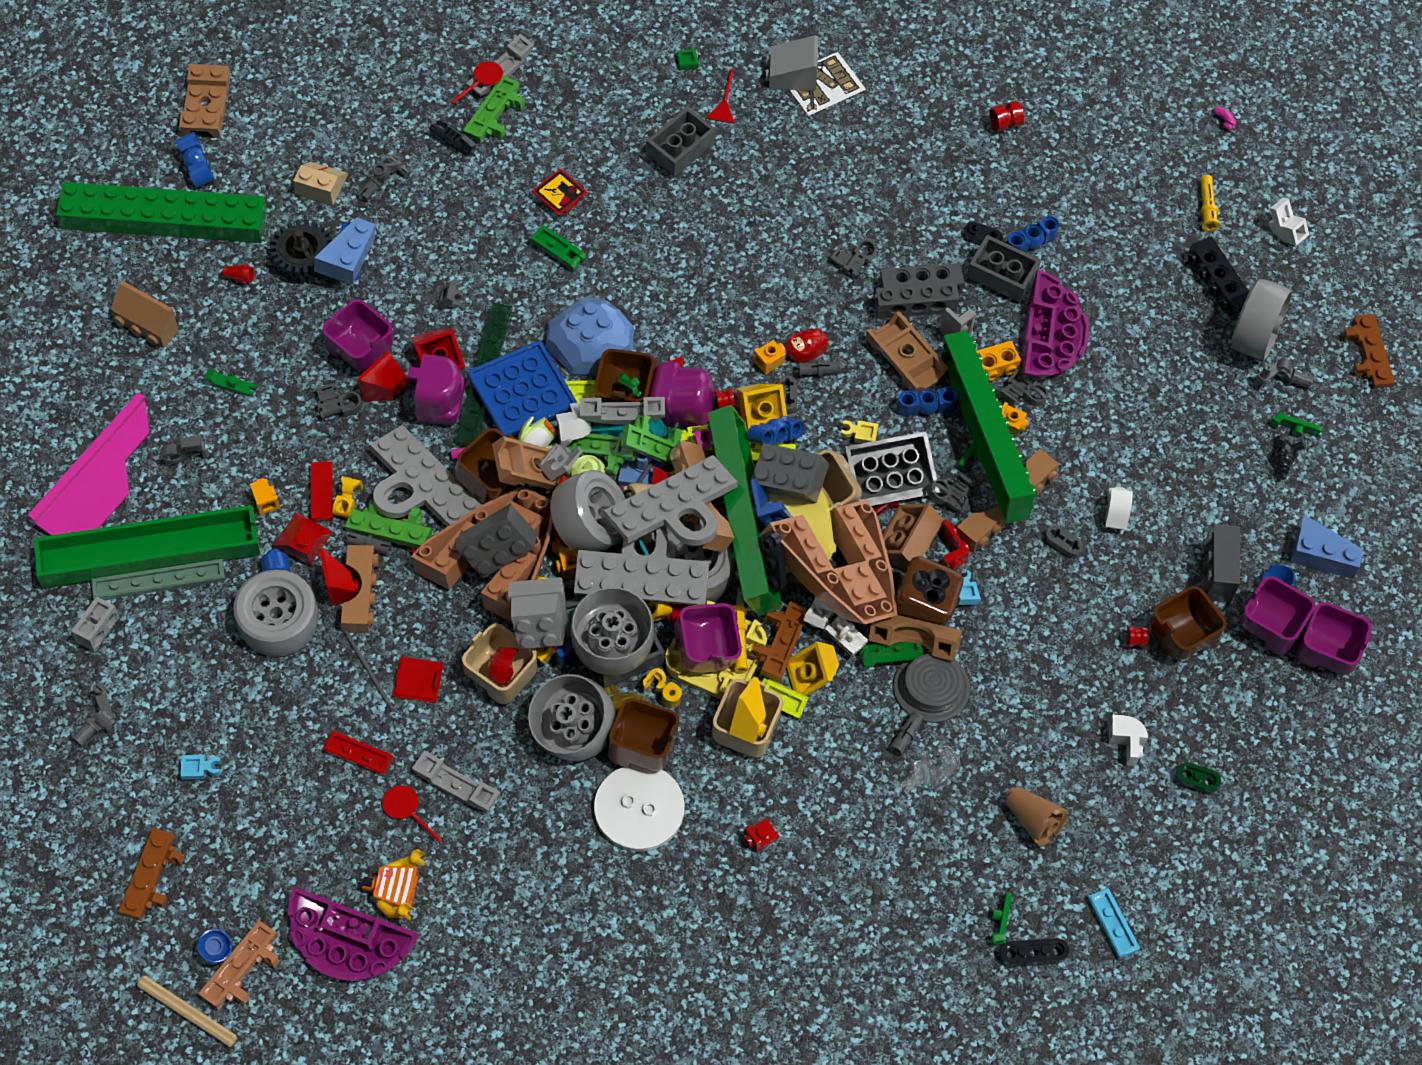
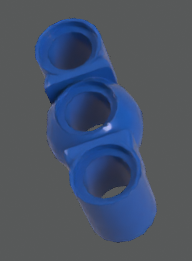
M195 132L176 139L175 141L194 186L198 188L214 181V176L207 164V159Z
M1047 216L1042 221H1037L1036 225H1026L1022 230L1020 229L1018 232L1009 234L1007 244L1025 253L1028 252V249H1037L1042 244L1055 240L1059 221L1053 216Z
M952 387L937 389V392L931 389H924L917 393V390L913 392L906 390L899 395L897 411L903 417L918 415V412L924 415H931L936 411L938 414L942 412L952 413L956 408L958 392Z
M788 416L771 419L766 423L752 425L747 432V439L749 442L759 446H763V443L779 445L786 441V439L792 440V438L798 439L804 432V423L801 420Z

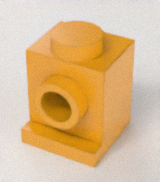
M772 340L761 348L754 349L753 361L766 375L785 363L786 349L783 344H777Z
M1004 402L1002 406L1003 418L1008 420L1010 434L1018 437L1020 431L1024 432L1029 421L1026 419L1027 413L1008 406V403Z
M258 479L250 484L260 515L281 509L273 485H268L267 479Z

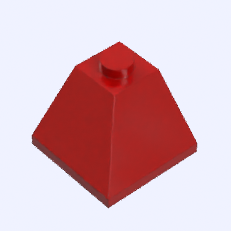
M453 328L428 331L409 338L419 366L423 354L450 358L457 365L458 370L465 368Z
M388 351L358 377L361 400L364 402L395 400L398 396L403 395L408 388L407 376Z
M295 513L274 543L273 548L310 566L319 554V549L323 548L333 532Z
M323 548L319 549L331 607L341 605L355 598V593L359 592L357 580H352L351 572Z

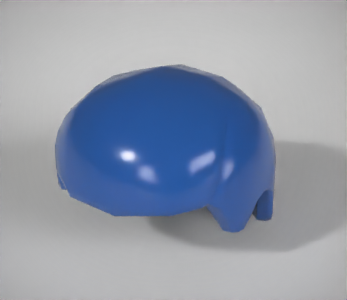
M1272 564L1267 572H1263L1261 582L1264 578L1273 576L1293 587L1296 579L1295 572L1283 564Z
M220 929L206 930L198 938L196 946L198 956L205 963L212 965L224 962L232 953V940L230 936Z

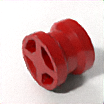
M731 388L724 392L714 391L717 409L732 405L735 409V399Z
M1128 626L1126 632L1127 646L1134 647L1139 645L1140 647H1146L1148 641L1147 627L1135 628L1134 626Z

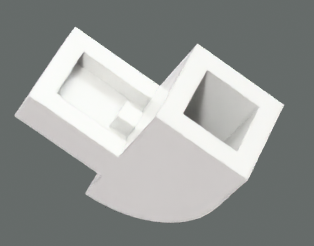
M1283 197L1270 208L1273 219L1268 224L1272 232L1283 242L1297 246L1309 236L1306 219L1293 215L1289 199Z
M578 403L570 404L571 412L556 414L561 442L567 439H579L591 433V421L580 418V406Z
M1123 487L1109 488L1105 527L1127 530L1132 505V491Z
M815 596L813 604L807 611L803 621L808 622L813 627L824 629V627L829 625L834 612Z
M1112 715L1109 722V744L1126 745V765L1136 766L1138 759H1142L1143 746L1148 739L1147 730L1139 720L1133 717Z

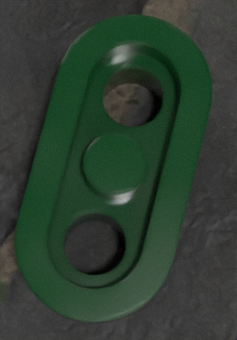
M1190 762L1182 763L1176 771V779L1181 785L1205 793H1214L1221 784V777L1216 771ZM1183 774H1188L1190 778H1185ZM1205 781H1210L1212 785H1207Z

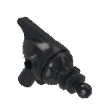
M1278 435L1275 442L1274 460L1278 466L1279 478L1285 480L1290 466L1293 465L1295 458L1298 457V451L1306 447L1303 441L1291 445L1288 441H1282Z

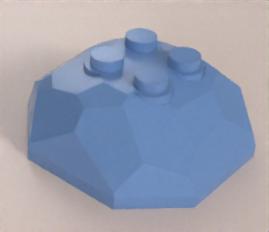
M581 298L548 321L545 348L572 376L597 377L601 355L605 350L620 349L633 351L634 326L610 302L600 298Z

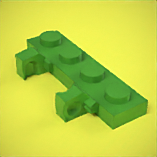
M503 76L466 125L463 133L478 142H481L486 135L491 136V134L502 139L506 133L505 126L498 124L497 119L503 110L511 106L515 110L522 111L525 107L524 98L519 97L516 93L520 88L519 82Z
M647 415L636 416L633 426L630 424L624 425L621 446L673 467L669 454L678 441L681 440L682 430L677 428L669 429L668 438L666 439L651 434L648 424L651 417Z
M590 433L585 437L572 440L567 445L569 450L580 447L583 452L579 457L592 455L604 458L608 462L605 471L609 475H617L620 464H623L624 460L635 461L637 452L621 446L622 437ZM560 437L557 443L558 445L562 443Z
M371 501L369 508H365L363 512L353 509L345 524V529L348 532L352 531L365 536L373 535L376 539L413 548H419L433 533L431 528L422 526L421 519L423 514H421V509L412 507L408 514V519L403 518V521L383 517L375 509L373 501Z

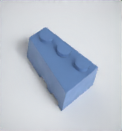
M356 217L314 257V272L353 285L375 239L376 224Z
M1303 515L1297 527L1290 562L1353 579L1360 568L1363 549L1308 516Z

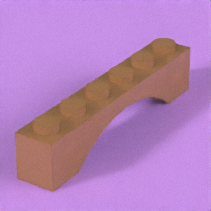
M682 440L678 441L669 454L676 474L706 459L700 444ZM708 502L705 505L717 519V533L710 542L701 545V547L724 552L733 541L734 535L729 522L716 510L711 502ZM690 514L695 530L700 531L702 527L699 517Z
M1041 448L1025 464L1029 472V481L1031 485L1035 486L1036 496L1042 492L1047 482L1051 483L1057 477L1059 463ZM999 506L985 512L971 513L957 526L958 536L967 543L973 553L979 547L982 549L988 543L989 537L992 534L997 535L1003 528L1005 521Z

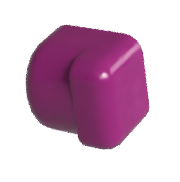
M359 299L349 302L325 322L322 328L326 349L336 359H343L357 371H366L386 351L390 352L393 346L392 325L366 302Z
M423 354L420 368L409 367L407 375L408 379L417 380L415 389L417 422L453 425L457 422L460 415L465 389L464 378L460 374L457 365L450 358Z
M661 362L655 369L649 397H665V417L661 418L664 425L674 426L678 422L679 426L693 427L705 425L709 420L708 412L714 409L713 396L715 390L712 377L707 370L680 367L677 362Z
M1268 576L1262 580L1246 605L1240 618V625L1245 631L1264 641L1265 648L1276 654L1283 655L1291 650L1315 610V602L1311 597L1280 579Z
M1319 603L1306 624L1296 651V657L1299 662L1309 667L1317 668V666H1321L1340 675H1349L1358 665L1369 642L1372 630L1371 623L1366 618L1333 604Z
M726 603L687 606L681 610L674 623L675 640L680 646L683 666L687 670L695 673H709L727 669L736 663L742 652L736 612L731 605Z

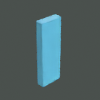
M1109 888L1088 896L1087 900L1117 958L1121 959L1138 952L1140 947Z

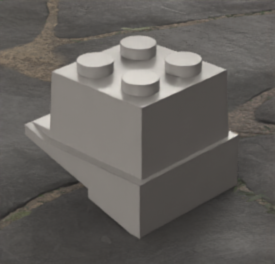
M562 577L509 582L508 600L518 648L528 649L563 645L564 637H570V628Z

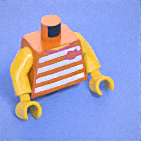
M419 849L414 850L410 856L388 863L386 866H381L377 878L365 876L363 879L362 890L374 892V903L388 918L411 920L410 912L415 910L412 907L419 877L418 867L415 866L416 864L419 866L425 865V861L420 859V857L426 855V853Z

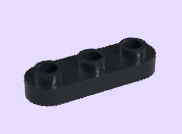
M770 530L761 536L762 556L768 587L771 591L777 593L787 586L785 558L780 542L782 540L778 532Z
M1060 938L1008 941L1001 947L999 956L1001 961L1007 966L1055 964L1066 960L1069 954V946ZM1053 950H1059L1060 955H1055L1053 953ZM1030 951L1037 952L1038 956L1033 957ZM1012 952L1015 957L1009 958L1007 953Z

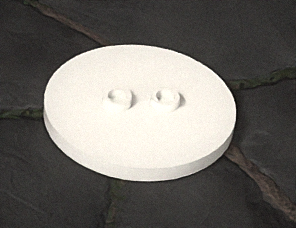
M635 765L619 768L607 776L601 783L594 802L595 819L600 831L610 842L630 851H649L666 844L678 832L684 817V798L677 782L663 770L650 771Z

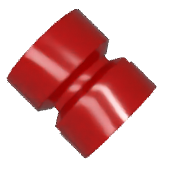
M1018 101L1006 103L1005 107L1003 105L994 106L989 110L990 122L995 132L1007 130L1009 126L1014 128L1024 124V112Z

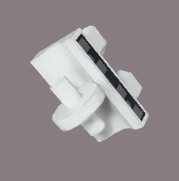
M839 616L824 629L851 656H854L868 643V639L855 629L853 623H848Z

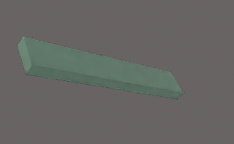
M223 559L91 579L93 599L97 596L103 600L226 581Z

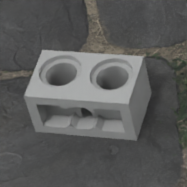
M96 596L71 631L76 643L95 652L120 618L116 607Z

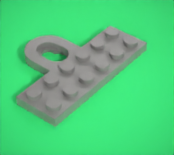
M403 425L370 444L369 450L393 473V475L381 481L373 492V505L380 514L389 518H401L408 515L412 507L419 508L425 505L448 527L483 505L459 484L455 477ZM404 487L412 492V496L404 502L391 504L388 501V498L396 488Z
M712 455L604 510V516L627 543L666 525L682 543L692 546L703 545L710 542L717 533V519L705 504L737 488L738 482ZM685 514L696 515L700 519L701 530L691 531L689 528H686L680 522V517Z
M663 525L651 531L656 547L647 556L639 555L635 551L634 544L636 540L627 543L624 538L622 554L578 550L574 595L587 596L598 589L619 587L637 594L643 601L705 605L709 562L666 558L668 533L666 525Z

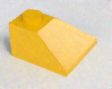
M755 384L736 388L739 409L746 423L747 431L752 425H759L771 419L787 416L783 384Z
M815 642L790 658L787 670L794 691L807 696L832 681L839 667L834 646Z
M753 677L739 696L729 731L730 735L752 744L755 743L758 737H763L767 727L764 724L766 712L757 677Z

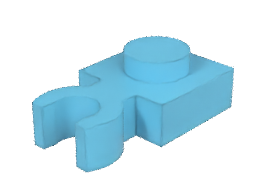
M966 570L957 603L958 605L979 604L981 599L976 582H970L971 572Z
M182 755L181 779H205V773H209L212 776H220V769H212L215 764H221V759L213 757L206 761L205 755Z

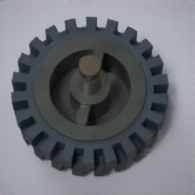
M296 220V226L289 222L287 223L288 229L284 226L280 227V233L276 231L274 233L275 238L271 239L270 253L275 270L277 269L280 275L283 274L287 280L291 276L293 282H297L298 277H300L301 283L305 282V277H309L310 282L314 281L313 275H316L318 279L321 278L322 274L314 272V257L333 240L328 230L325 231L322 225L318 227L317 222L314 221L311 226L309 225V220H304V225L300 224V220Z

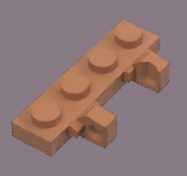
M258 920L233 950L229 958L224 961L198 993L199 996L217 1009L226 999L229 1002L235 999L245 1005L249 1001L250 996L240 987L243 985L241 981L256 962L260 964L263 960L274 969L280 962L279 957L272 952L274 947L271 945L278 936L277 932Z

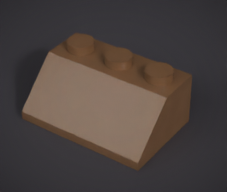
M124 281L119 283L110 309L113 321L120 327L125 326L130 329L134 335H141L146 338L152 345H159L165 348L179 331L173 308Z
M930 503L903 504L897 508L883 533L890 565L903 570L913 557H923L929 549L933 538L944 520Z

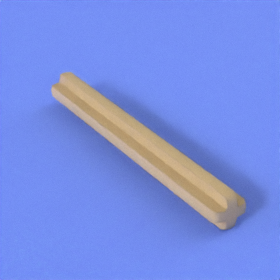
M142 976L138 981L137 986L141 990L226 1046L232 1047L236 1042L237 1037L234 1033L147 976Z

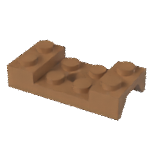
M189 64L184 111H181L179 123L181 137L191 131H206L215 138L221 139L231 77L229 66ZM204 101L210 102L207 106L201 105Z
M900 311L895 313L889 323L879 329L867 330L865 337L867 342L877 353L881 352L903 377L902 383L909 391L917 390V393H919L921 390L929 389L948 377L949 368ZM910 349L913 353L907 355L904 354L902 350Z
M504 436L492 444L500 482L514 486L523 482L545 488L546 494H553V491L558 486L560 476L550 481L538 466L550 451L549 448Z

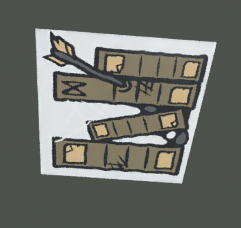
M836 52L818 60L815 91H790L809 116L866 89L841 55Z

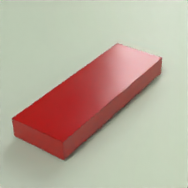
M332 461L311 462V521H333Z
M333 730L322 749L326 754L382 777L385 776L393 760L392 754Z

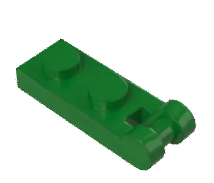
M544 225L530 237L532 244L564 264L571 272H574L578 268V264L587 258L582 250Z
M898 642L890 646L870 644L863 646L859 650L860 657L866 667H873L876 663L913 661L922 656L924 652L920 644L912 642Z

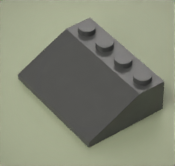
M927 431L846 446L841 450L842 455L850 466L851 473L860 485L862 496L859 501L868 499L871 506L927 496V485L937 479ZM934 486L935 493H940L939 488Z

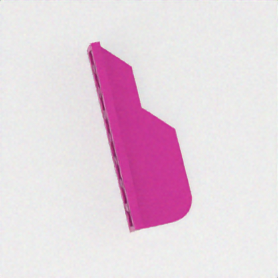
M138 392L32 509L28 514L29 524L35 528L38 526L49 535H57L100 528L129 495L125 461L149 435L145 397Z

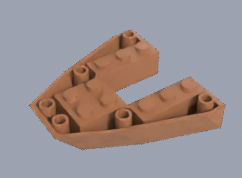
M520 486L479 506L424 541L411 556L415 572L450 590L470 566V563L456 549L459 534L511 503L537 533L535 547L533 550L503 566L481 591V597L485 609L512 622L511 608L508 600L509 582L536 580L548 547L553 524L550 509L551 500L524 486Z
M868 499L838 506L830 513L833 538L848 563L844 567L836 569L832 567L804 515L771 522L759 535L761 539V536L770 530L779 533L782 538L780 542L784 551L785 566L811 593L841 619L868 624L898 615L889 558L878 517Z

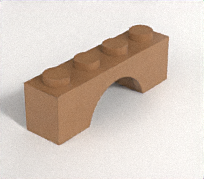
M348 545L347 570L361 582L362 587L355 598L342 605L341 626L343 633L344 631L348 633H369L370 625H374V612H371V606H375L376 593H373V586H377V573H374V568L379 565V554H375L374 546Z
M897 615L872 622L869 641L889 646L898 642L917 643L926 647L934 657L954 661L959 651L962 630Z

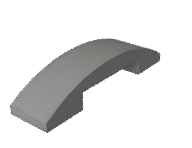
M521 34L507 45V51L495 61V63L501 66L503 76L509 78L521 66L534 48V44ZM474 76L466 83L468 87L476 82ZM478 84L472 90L482 96L491 92L496 84Z
M644 397V402H602L601 398H580V418L592 422L623 425L635 424L636 416L641 415L651 417L649 422L665 417V397Z
M423 751L412 767L416 774L441 791L483 811L489 812L501 794L498 790L483 782L479 784L444 765L443 760L426 751Z

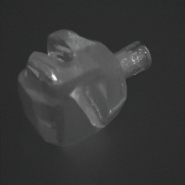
M940 745L938 752L943 760V764L938 767L932 761L928 751L921 753V760L911 762L915 768L914 773L898 784L903 788L910 783L903 790L906 795L922 783L926 784L930 789L940 787L960 771L959 755L949 745Z

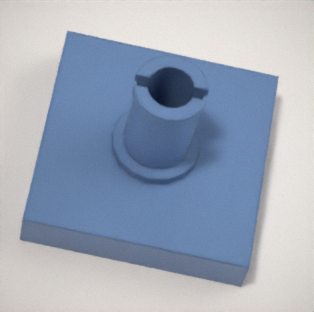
M637 453L635 461L624 460L620 468L618 485L628 486L631 483H637L652 458ZM656 460L653 465L664 470L665 464ZM653 466L642 483L652 484Z

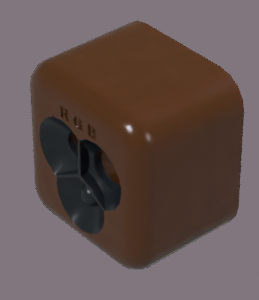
M913 557L900 573L894 587L897 614L945 626L954 615L964 582L962 574L957 570L925 557ZM927 592H936L938 600L930 601L927 598Z

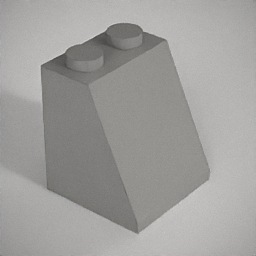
M818 36L806 37L771 46V54H767L766 66H770V69H766V81H769V89L816 90Z

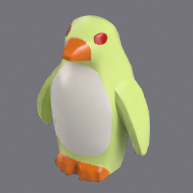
M534 417L526 420L520 429L517 440L549 449L556 444L549 445L559 432L545 417L531 426L530 424Z

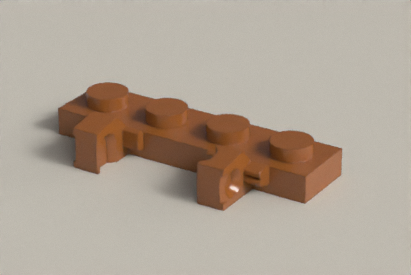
M1375 315L1354 316V326L1345 329L1342 334L1344 342L1346 340L1358 341L1364 356V363H1355L1352 369L1354 377L1366 375L1367 378H1370L1373 389L1393 387L1395 380Z
M790 601L785 612L773 611L765 615L764 622L768 621L772 626H775L777 633L771 646L760 647L755 642L751 649L750 656L763 664L760 674L775 681H781L804 625V617L809 609Z
M152 828L118 913L120 915L142 921L146 909H151L152 905L165 909L168 898L165 895L156 893L155 886L163 867H166L167 863L182 867L185 859L183 854L176 852L175 847L172 846L175 840L174 834Z

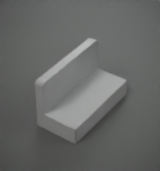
M947 307L943 313L940 332L943 335L968 330L971 336L976 313L969 309L958 317Z

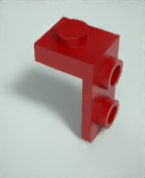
M946 519L942 522L941 532L954 551L943 556L942 565L957 570L963 563L967 562L970 550L967 543L958 536L956 527L953 524L950 525Z

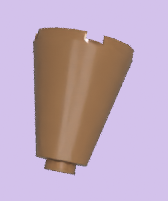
M1021 787L1012 788L1006 794V805L1038 846L1050 843L1051 841L1048 838L1052 834L1057 836L1068 820V815L1065 814L1068 811L1065 808Z

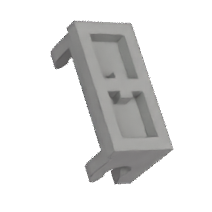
M567 439L559 445L556 443L538 464L550 481L567 472L583 452L580 447L574 448V450L567 448V445L572 442L571 439Z

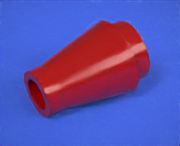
M249 264L225 265L222 275L224 278L247 284L253 282L255 271Z

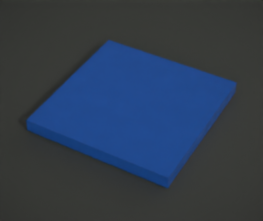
M541 340L466 371V376L495 426L506 437L509 433L512 436L519 434L522 425L530 417H534L530 426L543 417L549 421L556 418V414L570 412V404L578 403Z

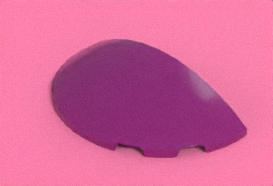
M1039 269L1035 274L1026 311L1021 363L1023 375L1047 377L1066 371L1082 356L1089 339V322L1087 314H1083L1079 306L1080 300L1072 290L1068 291L1062 286L1060 279Z
M293 886L288 904L292 940L295 947L306 958L305 961L314 969L329 977L346 981H359L379 976L391 970L393 966L403 960L411 951L420 935Z

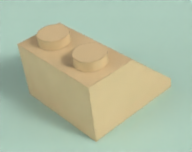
M313 162L303 164L293 180L295 193L298 196L333 206L348 173Z

